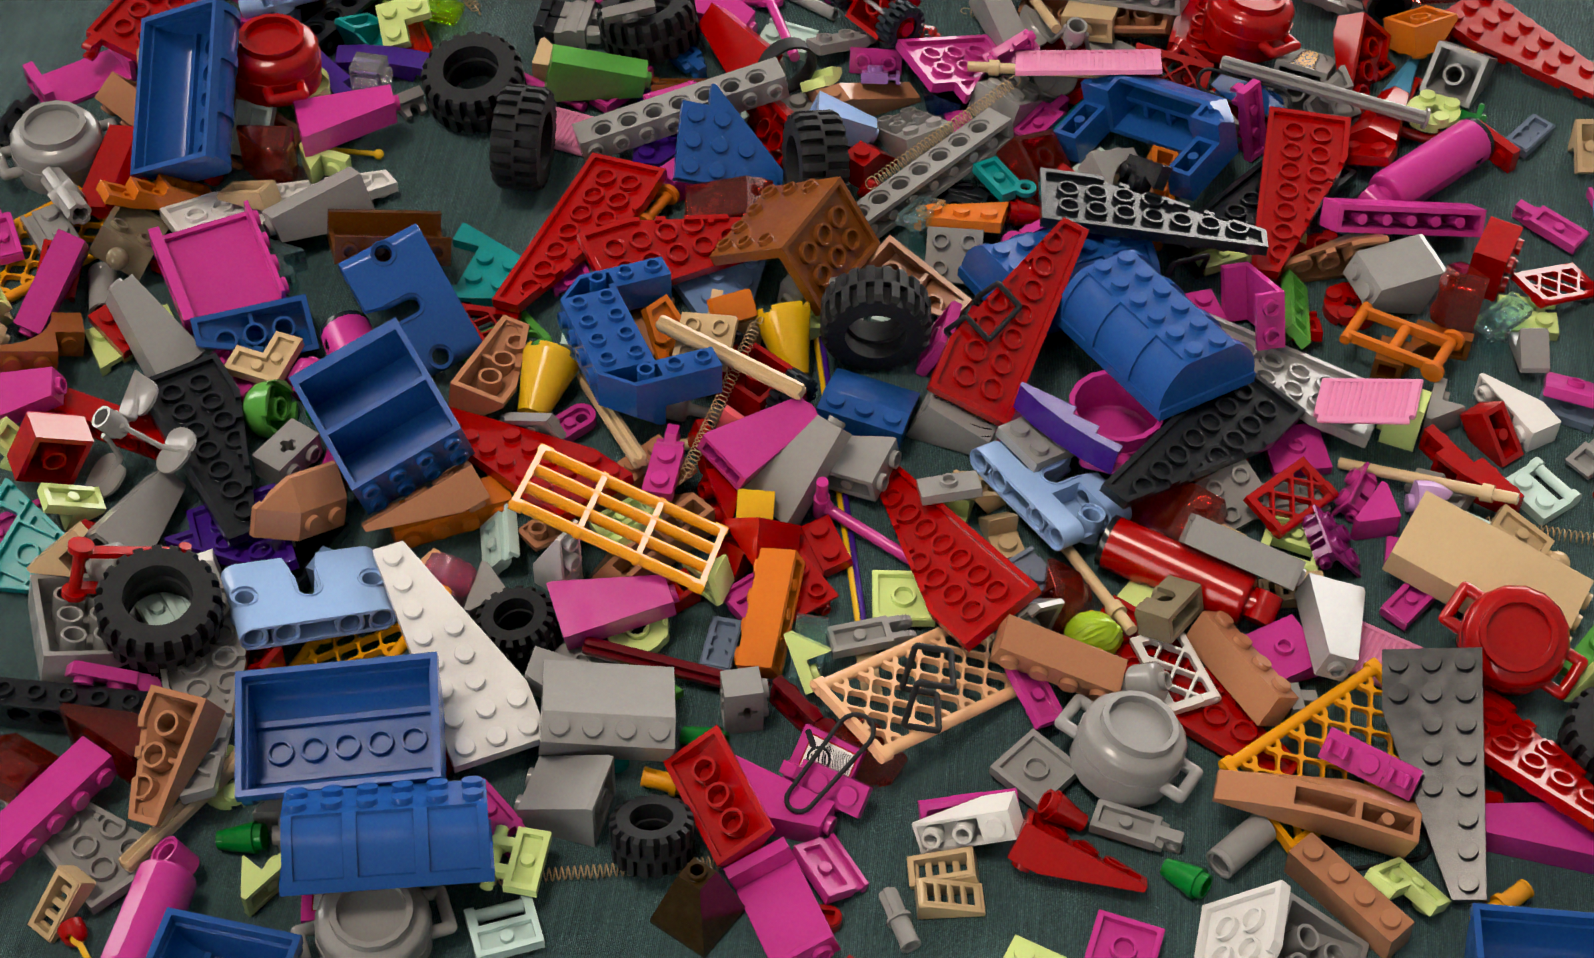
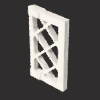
M1184 631L1177 637L1182 648L1142 635L1130 638L1129 643L1140 663L1153 661L1161 664L1164 669L1171 671L1172 680L1176 673L1193 679L1189 690L1172 684V688L1169 690L1185 696L1184 700L1174 702L1168 692L1166 699L1163 701L1171 708L1175 715L1218 703L1222 699ZM1151 644L1158 647L1154 657L1148 655L1144 646ZM1162 649L1179 655L1175 665L1158 659ZM1183 656L1189 659L1196 673L1179 667ZM1197 681L1202 682L1207 691L1206 693L1198 694L1193 692Z

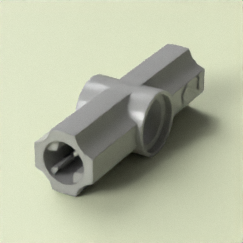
M48 166L42 171V179L40 181L49 192L47 196L73 225L86 224L91 219L92 209L85 201L84 193L59 166Z

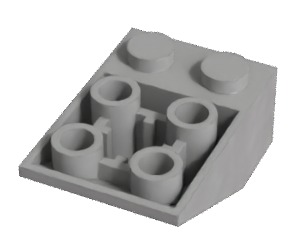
M1003 75L999 78H989L988 80L977 82L968 107L974 105V102H978L979 99L985 97L986 94H989L994 88L996 89L1004 81H1008V78L1013 75ZM1018 76L1009 79L1014 89L1010 88V92L1006 91V95L1002 93V98L998 95L999 100L995 99V103L991 101V106L988 105V108L1011 118L1013 128L1041 102L1045 101L1051 104L1056 99L1042 94L1037 86L1029 81L1027 76H1020L1021 82L1018 86H1016L1020 81Z
M906 107L901 109L899 114L893 116L885 115L877 119V129H879L877 139L893 157L898 158L905 154L906 151H909L910 148H913L914 145L917 146V143H920L925 137L932 135V132H936L941 126L947 124L948 121L939 116L918 110L915 107ZM918 144V147L921 148L924 154L925 151L922 149L921 145ZM899 158L898 160L903 164L904 167H906V165L902 162V159Z

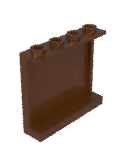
M328 209L327 238L334 264H338L371 247L375 242L384 240L416 223L440 266H451L452 238L443 237L441 211ZM384 248L378 249L374 253L376 259L380 262H386L391 258L390 252Z

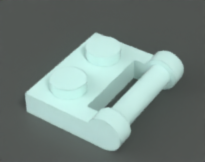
M1539 457L1533 458L1525 467L1506 477L1524 495L1520 508L1542 526L1573 508L1582 498L1580 492L1576 489L1571 490L1547 469L1545 462ZM1537 475L1539 478H1541L1547 485H1549L1555 492H1557L1562 497V499H1557L1542 484H1540L1534 478V476Z
M520 895V899L478 910H474V907L463 910L476 958H506L545 948L544 937L532 897ZM524 912V915L481 926L478 925V923Z

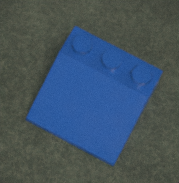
M837 368L823 391L816 411L819 416L826 420L831 415L845 423L846 425L843 430L849 432L852 436L897 438L900 451L921 393Z

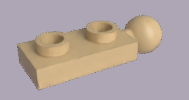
M1504 504L1498 510L1490 525L1570 567V559L1567 554L1562 551L1553 552L1550 550L1555 540L1507 504Z

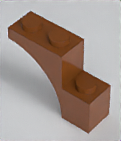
M51 312V321L48 327L39 335L26 341L0 345V373L53 367L57 370L58 356H83L85 329L81 313Z
M1420 319L1416 323L1442 334L1447 329H1454ZM1457 330L1464 336L1465 343L1460 350L1452 351L1448 359L1466 361L1474 334ZM1382 335L1380 341L1389 344L1393 337ZM1412 336L1411 342L1405 341L1401 348L1433 360L1441 346ZM1376 352L1369 378L1401 379L1414 366Z

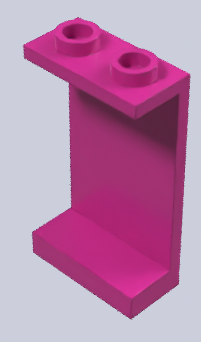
M110 49L100 52L94 61L84 58L43 75L32 61L22 65L27 85L34 95L40 99V103L60 100L76 105L95 97L112 71L132 81H137L135 71L138 68L137 62Z
M1248 261L1220 265L1221 308L1227 320L1230 322L1248 320L1255 326V345L1257 351L1285 347V291Z
M784 836L723 868L741 902L745 905L744 909L768 958H831L835 952L841 950Z

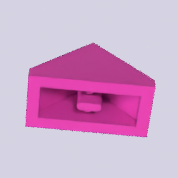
M1381 481L1356 516L1350 534L1352 540L1357 541L1396 535L1401 514L1386 482Z

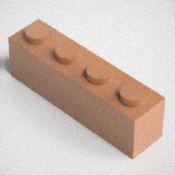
M1202 611L1186 634L1199 659L1257 726L1279 725L1299 699L1291 689V684L1276 673L1271 667V661L1252 646V640L1236 628L1233 624V619L1223 611Z
M1011 614L998 626L990 655V660L998 662L1005 669L1019 670L1027 673L1034 680L1053 683L1065 692H1076L1088 697L1092 701L1101 695L1121 690L1128 662L1127 659Z
M1313 832L1309 833L1288 851L1284 872L1351 932L1368 942L1369 948L1379 957L1391 958L1409 941L1415 922Z

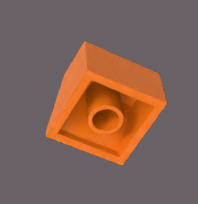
M1424 5L1383 18L1384 29L1391 34L1389 49L1396 51L1397 54L1410 55L1413 59L1428 57V54L1435 51L1439 40L1445 41L1458 20V14Z

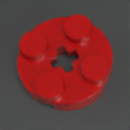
M1342 282L1329 286L1326 289L1322 312L1331 324L1337 326L1340 323L1347 326L1362 305V302L1350 283ZM1346 304H1352L1356 306V308H1352L1351 306H1348ZM1365 319L1359 330L1371 327L1374 321Z

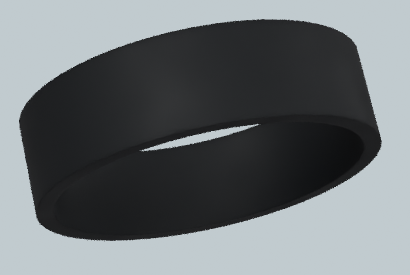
M796 37L783 38L774 42L762 53L758 61L761 62L773 57L777 58L781 54L793 49L807 51V60L803 68L794 77L787 80L789 93L800 89V82L810 80L817 65L816 56L808 44Z

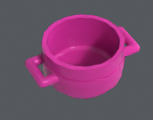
M1105 370L1088 374L1075 384L1069 394L1068 403L1077 407L1075 415L1100 426L1097 434L1123 445L1115 469L1111 474L1120 468L1166 424V419L1159 422ZM1082 459L1079 460V464L1083 468L1107 473Z

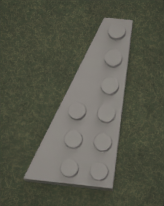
M13 759L0 766V802L6 807L41 774ZM89 802L83 810L78 811L66 822L59 833L53 834L39 850L55 869H57L58 865H75L97 882L91 894L84 902L88 910L95 915L128 893L138 868L133 872H128L122 868L118 858L145 831L143 833L128 826L125 820Z

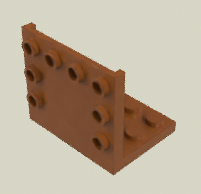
M841 176L818 180L812 178L805 182L795 183L792 181L784 185L775 186L772 184L765 187L761 191V196L746 209V214L732 225V230L717 243V248L709 257L715 266L780 258L806 302L810 303V308L815 316H820L821 298L826 292L830 278L838 277L842 273L848 274L851 269L856 267L861 269L881 243Z

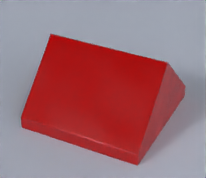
M761 517L727 518L724 521V524L729 527L728 530L752 566H754L755 560L759 558L761 548L797 550L799 553L801 525Z

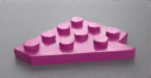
M987 34L898 39L895 48L930 92L954 91L963 104H967L973 94L976 83L982 81L986 75L983 72H967L968 61L986 62L982 55L997 47V45Z

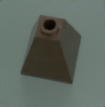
M694 857L676 877L651 916L650 923L705 958L745 912V905L715 869Z

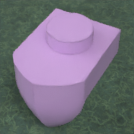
M1414 480L1410 494L1405 495V511L1410 513L1411 518L1426 490L1444 500L1449 499L1453 492L1434 481Z

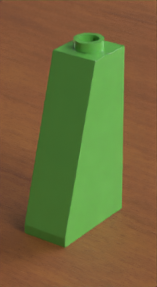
M553 44L544 87H547L554 93L556 102L642 98L645 87H650L652 72L648 71V60Z

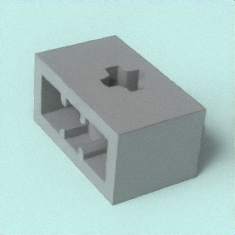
M291 418L252 454L256 475L271 484L275 483L277 485L287 475L305 470L312 463H315L323 453L320 434Z
M759 666L720 671V710L724 731L736 734L763 730L764 717L769 716L767 698H769V687L767 678L761 679Z

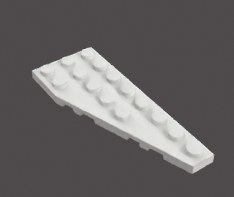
M387 170L360 173L371 200L384 198L389 194L399 191L398 182ZM309 180L278 183L276 185L282 201L314 184H310ZM219 191L159 208L161 219L173 233L244 212L245 209L244 206L218 200L216 195ZM257 210L262 224L265 218L262 211ZM263 224L259 226L261 233L266 232Z
M404 541L373 549L375 563L409 653L437 651L439 656V674L444 702L445 744L454 773L538 746L541 715L527 680Z
M1279 880L1202 905L1194 958H1278L1283 946L1291 886L1283 880Z

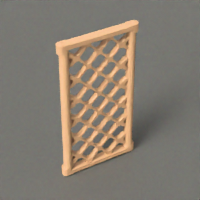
M940 626L825 678L820 676L810 681L812 691L822 699L839 719L852 712H861L871 718L886 722V729L876 728L875 735L884 739V745L882 746L874 738L871 745L867 748L880 764L892 760L895 754L937 735L909 730V734L901 736L899 733L890 730V723L901 724L903 718L902 716L894 715L892 707L906 708L908 701L897 699L894 696V690H900V682L896 680V674H903L905 667L898 664V659L903 656L908 659L911 648L915 643L949 647L953 649L954 654L962 657V663L955 662V669L960 672V679H956L959 695L944 693L941 689H936L940 694V700L953 702L957 705V711L953 713L941 708L942 731L940 733L1017 697L1006 673H999L988 669V662L999 664L990 660L989 647L992 649L995 638L994 632L980 643L985 646V652L974 650L968 652L963 647L948 645L945 638L950 635ZM918 649L914 660L917 664L916 669H911L909 676H912L915 681L925 679L950 684L949 677L942 674L943 668L949 669L944 653H940V658H934L924 655L922 650ZM966 657L982 660L984 667L978 668L967 665ZM920 663L937 666L939 669L938 674L922 671ZM881 667L886 671H890L893 675L892 680L876 677L874 669ZM970 673L981 676L982 684L966 681L964 674ZM857 678L859 681L867 683L868 691L851 688L849 681ZM992 678L1002 681L1004 689L998 691L988 686L986 679ZM872 685L889 688L891 691L890 696L873 693ZM830 689L842 694L844 697L843 702ZM963 689L979 692L981 700L974 702L972 699L964 697ZM847 696L864 699L866 707L848 704ZM915 700L908 723L935 727L934 706L919 704ZM870 701L887 704L888 712L872 710L869 707ZM915 711L931 714L934 722L927 725L915 719ZM856 717L849 718L843 722L863 745L867 742L871 735V727L865 719L863 724Z

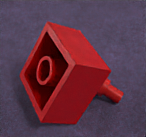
M27 411L7 454L15 481L74 485L94 440L85 416Z

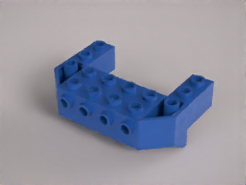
M1108 75L1084 79L1081 82L1084 100L1053 131L1057 155L1077 163H1081L1085 156L1110 131L1178 152L1179 155L1169 165L1173 168L1168 179L1169 191L1172 195L1194 201L1239 152L1235 121L1226 98L1152 75Z
M662 256L579 275L560 299L561 312H557V321L598 405L662 425L666 424V406L722 392V364L712 347L655 360L629 310L649 306L665 294L672 301L671 272Z

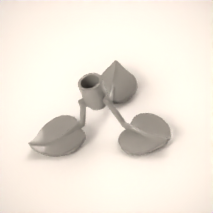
M1024 5L1019 16L1024 28H1027L1028 31L1032 30L1036 35L1037 39L1035 41L1039 47L1044 46L1047 41L1053 44L1063 35V41L1066 45L1065 50L1077 48L1083 43V40L1086 50L1135 49V47L1114 39L1112 44L1089 43V33L1086 32L1087 23L1079 17L1070 18L1067 24H1064L1063 28L1057 34H1054L1037 11L1029 6ZM1033 76L1034 83L1041 93L1052 98H1057L1061 94L1065 96L1070 94L1077 84V78Z
M134 370L119 412L108 406H102L95 412L92 418L93 427L103 432L101 438L108 443L114 452L102 456L97 461L84 485L99 487L103 499L112 495L120 487L126 475V468L121 465L124 457L112 439H121L127 433H130L162 449L157 457L156 466L164 474H172L178 471L187 462L191 451L194 450L197 443L194 432L185 427L173 429L168 434L165 444L130 427L129 423L131 421L135 422L138 416H144L151 410L158 396L157 384L137 370Z

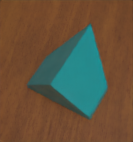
M366 12L335 18L334 24L345 45L367 44L383 46L378 17Z

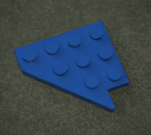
M712 83L710 86L708 104L682 101L672 181L754 196H761V191L769 185H782L783 169L716 84Z

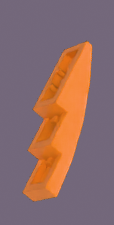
M160 173L155 182L129 177L125 186L100 180L96 187L105 204L149 210H159V208L211 192L207 185Z

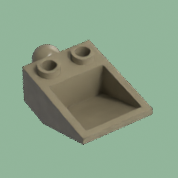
M114 206L87 253L106 262L110 268L120 270L129 276L132 274L137 280H140L154 255L150 245L148 229L159 226L162 235H165L169 228L159 215L148 209Z

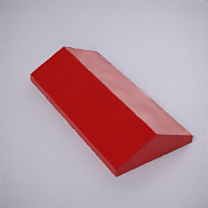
M110 124L81 190L85 195V201L92 209L90 215L106 220L115 206L105 204L97 192L96 187L100 180L125 186L129 177H134L130 175L134 126ZM142 177L138 179L148 181L149 178Z
M715 725L663 761L684 804H687L691 812H693L694 823L719 868L732 864L759 850L775 831L771 820L718 725Z

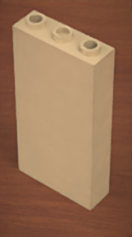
M1427 490L1382 570L1433 596V598L1444 604H1447L1460 583L1464 581L1471 583L1485 593L1504 585L1528 586L1545 593L1561 608L1572 632L1577 629L1583 618L1579 614L1580 609L1585 611L1593 597V594L1589 592L1594 582L1591 578ZM1467 596L1458 611L1464 614L1466 609L1475 601Z

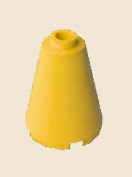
M802 301L778 303L771 305L770 312L766 313L763 312V308L758 309L754 321L759 318L756 321L759 322L756 323V326L761 330L760 334L767 350L791 366L808 374L810 303L808 301L805 304Z
M540 340L538 345H531V341L525 345L522 354L517 412L551 413L580 367L577 361L570 356L571 351L568 348L544 340Z

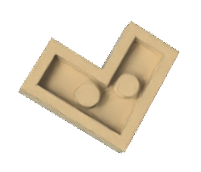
M276 331L263 353L236 345L224 366L231 376L257 384L273 379L284 380L305 346L303 338Z

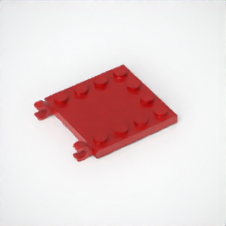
M114 0L86 30V37L88 39L81 45V48L87 50L83 57L94 61L101 47L104 46L137 62L136 49L140 46L141 19L199 0Z

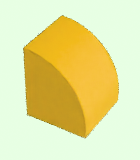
M738 489L736 518L761 517L773 520L775 491Z

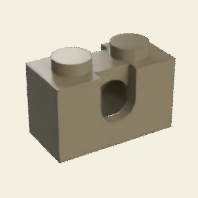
M1168 575L1153 589L1151 598L1146 597L1137 605L1135 619L1137 620L1138 634L1172 644L1204 610L1201 584Z

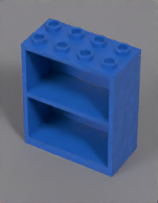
M396 317L288 377L348 485L368 515L385 509L390 502L401 496L409 495L414 492L416 487L427 481L439 478L444 471L455 465L465 463L470 456L475 454L461 426Z

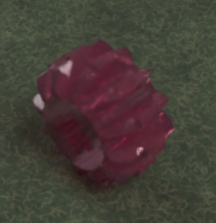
M436 552L432 553L425 563V566L437 580L452 590L451 595L453 597H467L476 580L475 576L477 570L469 562H465L462 558H457L452 554Z

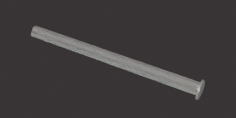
M1223 56L1220 62L1221 70L1420 125L1421 129L1426 128L1430 118V108H1426L1425 111L1228 56Z

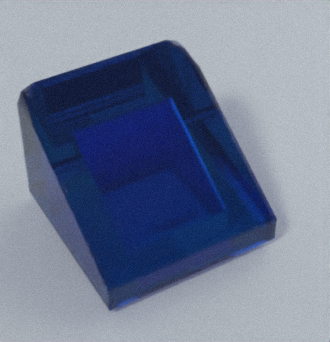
M924 93L926 112L930 114L940 115L960 109V104Z

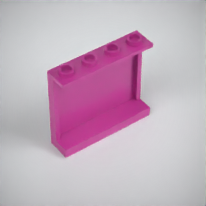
M248 200L243 201L244 212L170 234L162 235L159 226L148 229L151 248L182 326L190 335L193 334L190 318L286 298V294L290 293L286 278H280L278 274L280 265L276 255H270L268 250L271 248L266 232L261 233L259 226L262 224L258 211L251 209Z

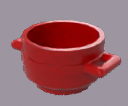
M1201 0L1206 4L1201 26L1203 38L1211 48L1224 56L1258 63L1270 61L1298 51L1301 48V43L1291 35L1295 16L1294 5L1291 0Z
M272 13L254 17L244 23L242 28L239 29L237 48L239 61L235 89L240 97L255 105L283 107L293 105L294 101L305 100L317 91L322 82L321 50L318 45V38L308 26L300 23L299 20L290 15Z
M1464 581L1460 583L1438 616V620L1442 625L1456 633L1457 648L1482 647L1483 686L1499 695L1521 696L1541 688L1554 698L1565 700L1588 666L1587 658L1570 648V627L1561 608L1545 593L1528 586L1504 585L1485 593L1471 583ZM1468 596L1475 602L1466 609L1462 620L1459 621L1454 618V615ZM1565 660L1573 665L1558 685L1552 679L1562 670Z

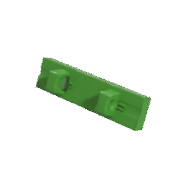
M1289 269L1281 275V289L1285 291V342L1294 339L1296 344L1303 349L1311 343L1308 288Z

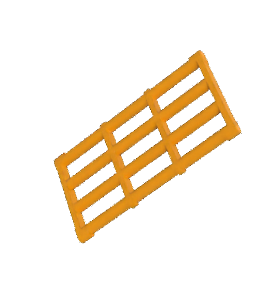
M543 443L538 446L537 453L516 493L508 502L507 509L519 514H525L571 535L576 540L585 541L631 562L634 566L638 565L685 586L694 593L701 595L705 591L708 575L720 546L728 534L729 527L710 521L666 501L663 497L659 498L609 475L610 473L599 471L557 452L554 448ZM543 458L598 483L596 489L544 467L539 463ZM534 475L589 500L587 507L530 482L532 476ZM605 486L654 508L653 515L602 493L603 487ZM523 493L529 494L581 519L578 524L522 500L521 497ZM595 504L647 526L645 533L593 510ZM663 512L717 537L715 543L658 517ZM589 521L639 544L637 551L585 528L586 522ZM653 529L709 554L708 560L699 558L650 535ZM644 548H649L702 572L700 579L642 554Z

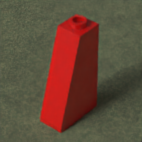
M714 3L710 4L698 24L726 73L758 63L762 53L770 46L767 41L729 10ZM783 54L777 57L778 62L782 59Z

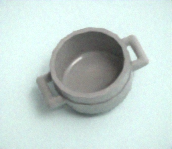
M54 100L37 104L27 110L14 125L9 135L10 145L0 148V177L3 180L19 177L27 188L39 194L47 195L49 192L40 181L42 179V171L48 166H59L77 186L79 185L82 188L104 139L103 131H106L110 124L117 125V122L113 118L98 121L93 113L68 101ZM12 156L15 166L9 168L6 158Z
M1133 690L1117 691L1101 695L1094 701L1082 694H1076L1054 721L1057 729L1073 738L1069 749L1071 767L1079 781L1101 799L1128 807H1141L1156 803L1165 795L1176 803H1183L1203 776L1201 767L1185 758L1188 749L1186 732L1176 715L1162 700L1146 692ZM1082 709L1085 713L1082 715L1077 726L1071 720ZM1181 770L1187 776L1177 788L1173 783Z
M437 885L424 889L409 887L324 893L315 912V920L295 925L290 933L302 935L304 943L302 945L303 953L301 958H312L306 937L315 935L316 949L320 958H429L433 947V939L455 933L458 926L446 888L443 885ZM432 900L436 902L442 921L434 925L432 922V911L429 906V901Z

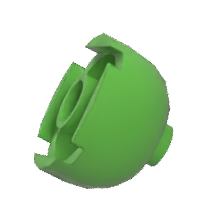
M281 379L263 381L255 384L247 392L242 405L243 416L248 428L254 434L270 439L291 418L298 420L297 401H291L289 393H293V389L286 381Z

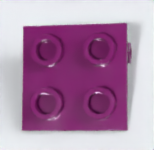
M1315 504L1312 505L1315 514L1306 515L1303 518L1302 527L1310 544L1316 565L1325 570L1331 568L1332 563L1338 560L1358 578H1361L1362 576L1358 568L1360 559L1354 549L1350 547L1349 541L1352 538L1348 529L1343 524L1338 525L1328 511L1324 513Z

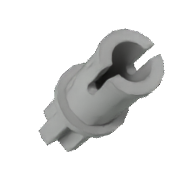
M895 887L883 888L878 897L888 918L886 924L893 930L901 952H913L921 946V940L918 938L911 922L913 915L910 911L906 910Z

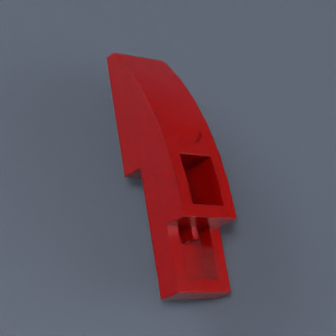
M705 418L696 419L691 431L688 433L687 440L690 448L693 442H695L694 440ZM704 425L707 429L712 430L710 426ZM694 451L696 455H701L699 452ZM702 454L698 461L699 471L703 474L697 487L698 495L715 509V523L718 522L725 525L724 521L727 518H733L738 491Z
M1434 424L1424 429L1418 448L1433 461L1431 471L1444 473L1447 479L1481 486L1483 483L1496 485V489L1520 493L1517 505L1494 500L1493 503L1479 501V497H1475L1473 501L1494 512H1498L1504 504H1507L1519 513L1524 495L1499 473L1496 467L1492 466L1483 457L1473 462L1465 452L1459 449Z

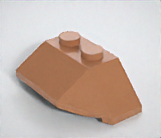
M330 461L284 477L268 492L262 502L258 501L252 506L249 535L255 538L301 541L343 526L346 516L348 483L337 463Z

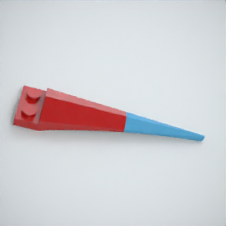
M1411 56L1377 98L1407 106L1420 59H1413ZM1365 110L1350 128L1346 164L1389 166L1397 155L1404 120Z

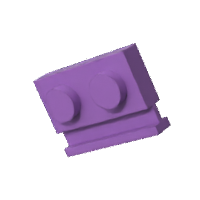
M868 65L867 70H862L861 84H888V80H896V85H900V71L896 70V74H889V70H883V65Z

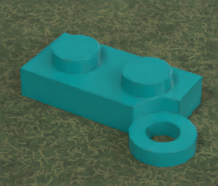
M997 156L973 164L972 173L1000 202L1013 200L1016 198V194L1023 198H1029L1036 194L1037 186L1033 181L1019 180ZM1027 187L1029 190H1023L1022 188Z

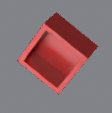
M1492 216L1490 217L1473 252L1462 291L1492 302L1495 301L1499 292H1505L1510 280L1507 274L1513 275L1518 264V260L1514 256L1520 255L1525 240L1520 239L1524 227Z

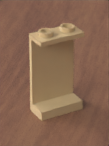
M1068 1L1061 15V29L1070 18L1079 17L1087 23L1086 32L1089 33L1088 39L1090 42L1112 44L1114 41L1115 18L1120 8Z

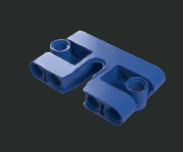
M416 223L384 240L375 242L371 247L338 263V267L364 315L393 308L409 299L417 301L420 307L419 311L401 320L399 324L431 377L470 357L482 343L479 334ZM381 248L387 249L391 254L390 260L386 262L378 261L374 254L375 251ZM437 350L445 352L448 361L443 365L434 363L432 360L433 352Z

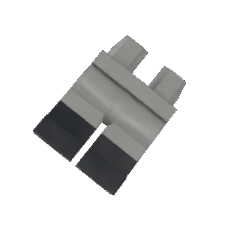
M542 0L540 10L533 24L535 45H538L543 37L552 45L579 47L586 50L589 43L602 44L596 17L598 9H596L595 1L587 0L586 3L581 0L574 2Z

